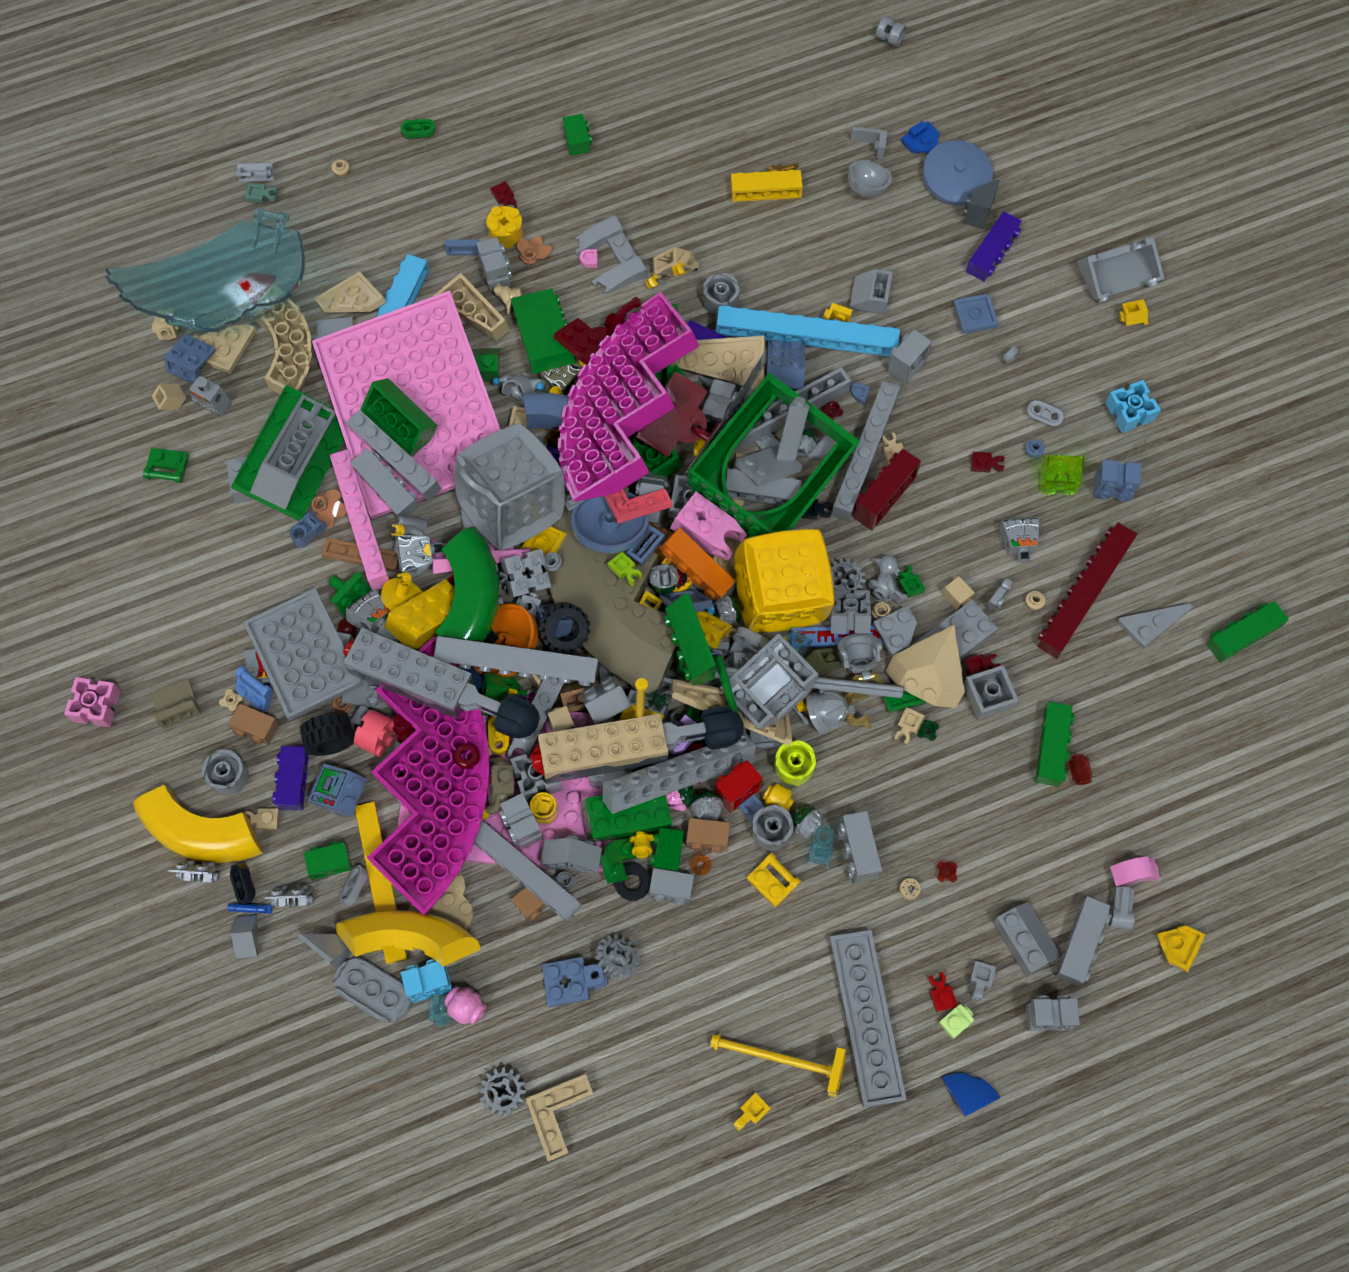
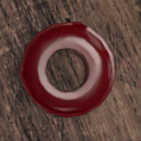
M469 743L460 745L454 753L456 765L462 769H473L480 760L478 747ZM469 750L472 752V757L466 761L462 760L461 754Z

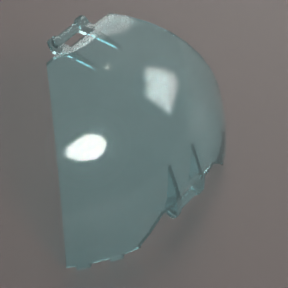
M257 208L254 211V222L242 220L218 237L177 256L139 266L106 268L105 270L108 275L105 277L110 284L115 285L121 293L119 297L124 302L130 303L137 311L164 318L165 322L169 325L188 327L192 331L221 332L249 324L267 315L289 299L299 288L303 279L305 255L299 231L286 229V224L289 221L287 213H274L266 211L264 208ZM265 218L276 220V226L263 225V220ZM248 280L250 286L244 291L240 284Z

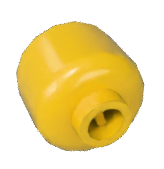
M778 783L774 786L770 785L763 796L766 807L778 805L789 811L794 803V800L791 799L792 791Z

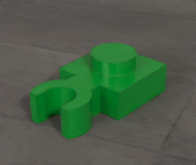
M909 564L906 565L907 572H902L899 567V585L903 593L907 594L908 598L925 593V587L918 574H911V566Z

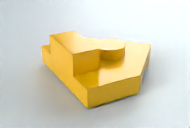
M1184 925L1167 932L1157 933V938L1167 962L1183 971L1189 972L1206 934Z

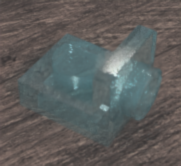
M431 994L429 1021L434 1023L435 1027H447V1024L453 1023V1019L441 1016V1013L444 1014L445 1012L444 1000H442L440 995Z

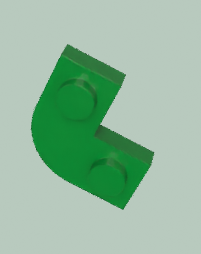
M630 838L614 840L606 844L604 855L601 856V864L607 884L628 880L623 861L637 858L632 854L634 844L630 842Z

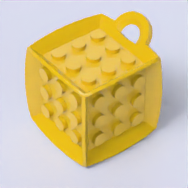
M819 529L788 530L759 535L743 540L738 546L734 558L738 599L742 607H744L742 616L747 629L755 633L791 630V628H801L821 623L831 614L835 603L834 587L828 553Z

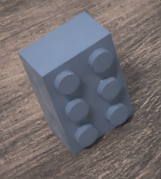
M768 341L769 350L767 352L766 376L768 373H771L789 388L803 389L805 343L800 341Z

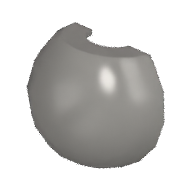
M871 160L855 161L849 165L848 169L850 188L854 193L864 198L880 196L889 188L892 181L891 172L888 168L870 162Z

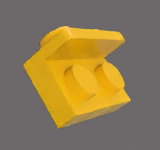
M706 611L696 612L708 645L717 649L721 639L730 633L732 625Z

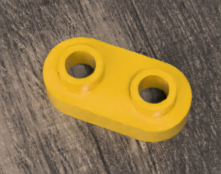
M492 716L488 721L489 747L492 753L503 755L510 747L509 736L495 730L494 721L496 717ZM498 743L503 744L501 748L496 747Z

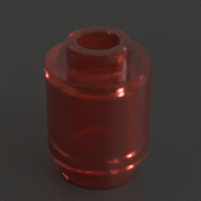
M1083 754L1072 756V759L1069 761L1072 780L1075 781L1076 785L1091 783L1093 774L1089 758L1084 757Z

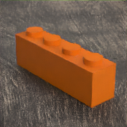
M680 527L673 531L659 547L663 555L668 559H672L677 564L676 567L681 572L686 573L694 585L700 586L704 590V594L711 600L716 601L722 598L736 582Z

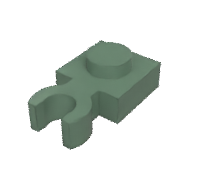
M248 183L244 198L246 202L264 203V199L276 202V198L272 194H278V191L275 187L267 189L265 184Z

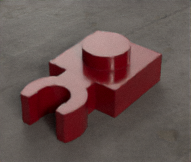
M506 181L490 188L492 195L499 205L503 203V206L513 205L514 208H517L516 200L513 199L514 193Z
M973 451L971 471L990 473L991 468H993L995 471L1001 472L1004 470V465H998L997 462H1004L1005 457L996 456L992 458V453Z
M983 654L965 658L963 663L968 676L1001 666L1000 663L993 664L991 662L997 655L991 654L986 659Z
M400 714L393 717V730L397 735V741L399 743L404 742L413 734L412 724Z

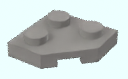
M908 606L873 622L875 630L891 657L895 653L909 648L917 621Z

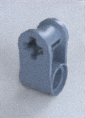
M313 511L308 512L290 529V536L294 545L298 548L308 546L309 543L325 531L327 523L320 521Z

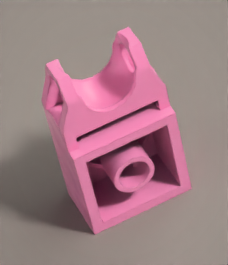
M698 492L693 494L670 527L673 531L680 527L707 553L725 560H729L733 553L725 543L724 538H731L742 542L747 535L733 517Z

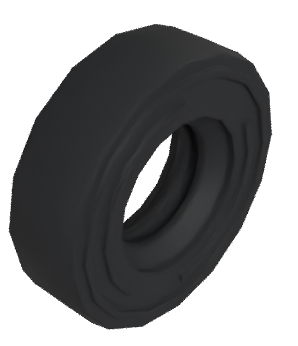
M638 864L625 865L626 876L637 875L641 880V884L637 889L630 890L626 887L625 881L615 883L617 893L623 899L629 901H637L644 898L649 892L651 877L648 871Z

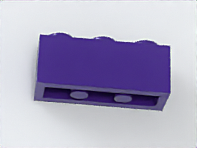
M281 746V752L277 754L279 770L275 773V784H277L276 791L273 792L272 801L279 810H303L309 762V754L305 753L304 747Z

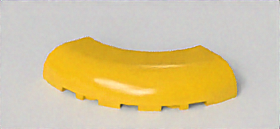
M166 785L141 795L132 804L137 816L148 832L163 846L186 858L199 862L213 861L215 863L243 861L263 854L250 818L243 812L224 818H206L194 815L179 803L173 790Z
M404 910L373 912L343 920L336 925L337 935L355 957L383 950V946H395V949L414 951L416 948L424 951L425 955L433 958L444 967L480 950L478 940L462 927L447 919L428 913L424 916L420 912Z

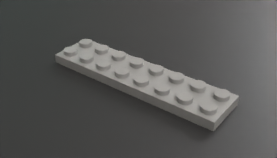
M866 930L830 936L863 1108L906 1101L872 931Z

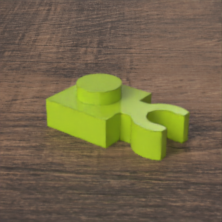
M623 552L608 562V568L620 579L626 576L631 586L635 585L632 577L636 576L640 580L642 579V573L634 569L635 563Z

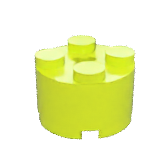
M800 740L792 741L790 746L786 744L781 745L776 753L774 764L775 773L778 778L788 785L800 786L806 783L812 777L815 769L816 757L814 751L809 744ZM795 761H798V762H799V763L796 764V765H793V764H792V763H794Z

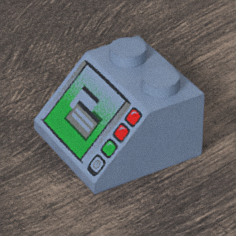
M322 764L307 801L341 817H352L367 779L349 770Z

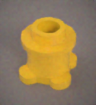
M639 831L635 836L630 837V842L634 843L632 854L641 859L651 855L650 841H654V836Z

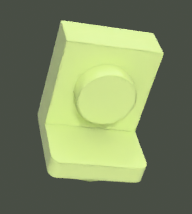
M959 1004L939 1024L954 1039L975 1020L972 1017V1011L967 1006L963 1007Z

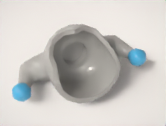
M507 374L500 378L492 379L493 385L504 383L502 386V393L504 395H511L521 403H523L522 394L543 390L546 384L543 379H530L522 374L515 376Z

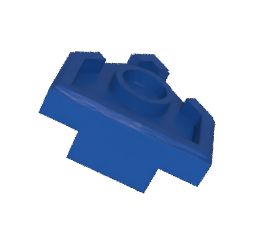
M921 121L909 129L908 134L901 138V142L911 153H929L938 145L939 132L929 121L926 123Z

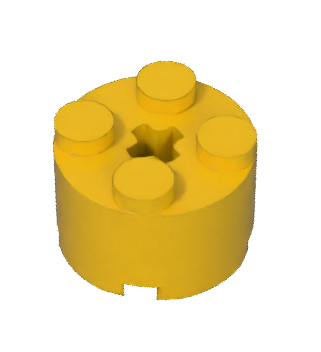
M495 206L491 209L486 219L489 238L497 237L499 244L503 243L505 249L514 247V244L524 236L519 210L508 206Z

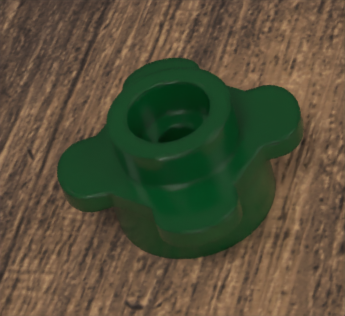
M924 719L917 736L934 741L937 737L938 723Z

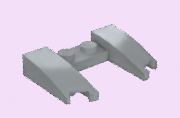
M615 215L576 237V242H579V248L575 251L576 256H579L583 250L596 249L608 243L620 264L592 281L595 287L598 284L605 286V294H609L647 277L643 262L633 251Z

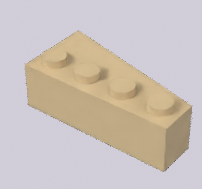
M461 273L433 295L435 296L450 290L460 319L495 341H498L510 331L506 320Z

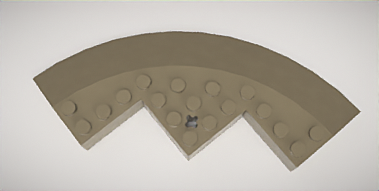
M623 488L625 491L629 492V488ZM564 504L561 519L551 525V527L567 534L556 552L562 558V565L554 572L545 569V572H548L553 601L555 605L559 602L576 605L588 616L587 619L591 625L589 630L591 632L587 636L588 641L582 645L592 658H598V662L602 664L603 668L608 669L618 679L624 680L634 689H636L635 682L637 679H646L648 681V688L645 690V694L655 698L677 655L676 652L679 651L677 644L673 645L671 641V628L665 625L663 616L666 614L638 603L649 583L652 567L658 565V554L653 553L643 566H640L638 562H634V569L642 573V579L640 580L636 576L632 577L635 585L631 586L626 576L620 579L608 568V562L621 552L602 553L582 545L572 531V510L568 511ZM639 547V548L634 552L635 555L638 553V551L641 549V547ZM553 560L550 565L555 564L556 560ZM575 623L573 624V627H572V630H571L572 633H574V630H575Z

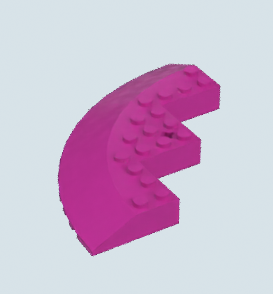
M661 292L643 303L639 311L629 314L627 316L628 320L622 325L619 323L615 327L614 333L611 336L607 335L599 344V350L595 354L592 353L590 355L589 363L582 367L577 375L579 379L576 385H572L569 391L567 406H564L562 411V425L559 426L558 450L560 454L559 463L564 473L565 485L574 502L615 494L649 473L641 456L627 437L675 408L667 391L654 374L699 347L691 328Z
M434 636L418 651L434 658L437 638ZM451 663L452 666L459 668L457 663ZM379 686L376 689L379 698L397 715L400 714L410 722L414 733L371 773L411 816L367 858L425 916L444 895L460 872L472 849L482 822L488 794L490 772L486 729L480 710L476 709L468 712L462 710L456 719ZM469 743L477 746L480 752V760L473 769H462L456 765L454 753L460 745ZM469 750L461 754V759L465 761L472 757V752Z

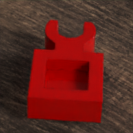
M943 972L939 973L940 982L934 981L933 975L929 976V983L935 987V990L930 991L936 1013L958 1006L951 985L947 987L944 985L946 977Z

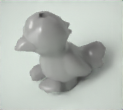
M888 554L881 558L873 559L879 569L877 579L870 580L868 585L869 589L873 591V595L882 601H885L887 598L894 599L898 604L906 601L908 595L897 589L893 578L894 574L898 576V572H900L896 558Z

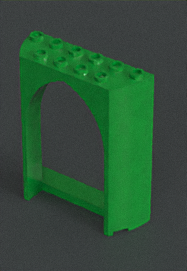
M768 373L688 471V483L693 493L698 492L733 517L745 531L748 538L792 530L860 443L859 439L806 400L805 403L810 406L806 420L836 441V444L800 490L783 505L767 511L754 512L746 511L731 500L726 486V468L731 455L777 398L790 406L795 397H801L771 373Z

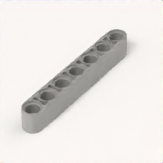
M481 822L474 844L558 916L568 922L582 905L485 822Z

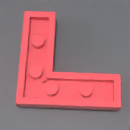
M665 488L628 499L624 489L615 494L604 496L618 524L672 507V500Z

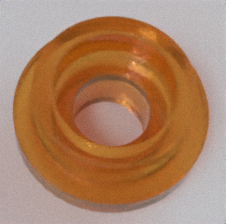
M698 855L693 858L691 869L696 875H706L711 870V861L705 855ZM698 863H704L705 867L699 869L697 865Z

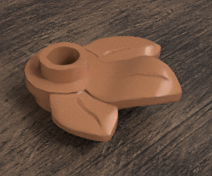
M540 235L529 241L520 238L517 242V249L521 253V260L528 265L534 264L539 259L547 258L552 252V246H543V240Z
M329 490L324 495H318L313 498L311 503L313 511L318 513V519L326 522L327 527H333L335 518H340L347 514L345 505L339 501L342 494L338 490ZM320 502H324V506L322 508H319Z

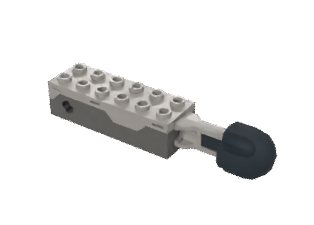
M361 628L356 639L347 642L344 647L343 654L345 660L343 663L349 674L457 719L462 710L468 712L477 709L496 717L494 728L497 732L517 739L531 736L538 727L540 720L539 712L529 701L513 694L508 695L502 703L478 693L471 673L364 628Z

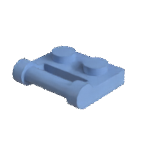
M240 666L235 672L237 676L235 691L241 697L247 699L255 708L265 713L270 709L273 689L268 685H263L248 673V669Z

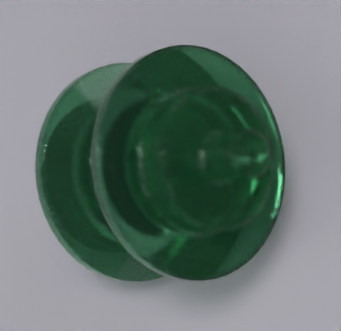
M658 689L655 692L652 691L651 694L647 693L646 697L649 698V708L654 705L657 706V711H659L660 708L663 709L664 706H669L666 693L659 695Z

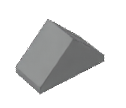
M257 915L235 918L231 938L236 959L258 957Z

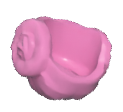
M455 986L447 994L444 1001L448 1015L461 1024H476L487 1009L486 1005L482 1002L481 995L468 987L461 988Z

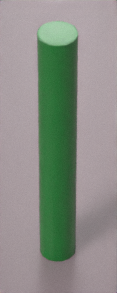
M715 657L728 707L738 713L723 657Z

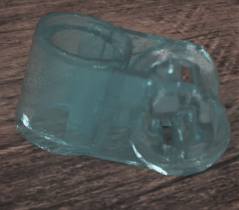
M822 826L817 829L813 845L811 846L808 864L817 863L824 865L825 868L829 867L834 833L829 827ZM826 833L829 836V840L823 842L819 839L818 835Z

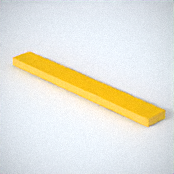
M370 802L358 805L355 808L375 912L395 911L397 906L392 884L367 858L383 842L376 803ZM383 946L387 965L408 960L405 949H395V946Z

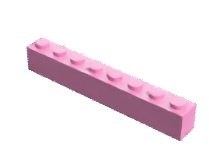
M347 449L331 454L330 458L368 582L372 590H378L389 580V576L355 470L350 463L351 458Z

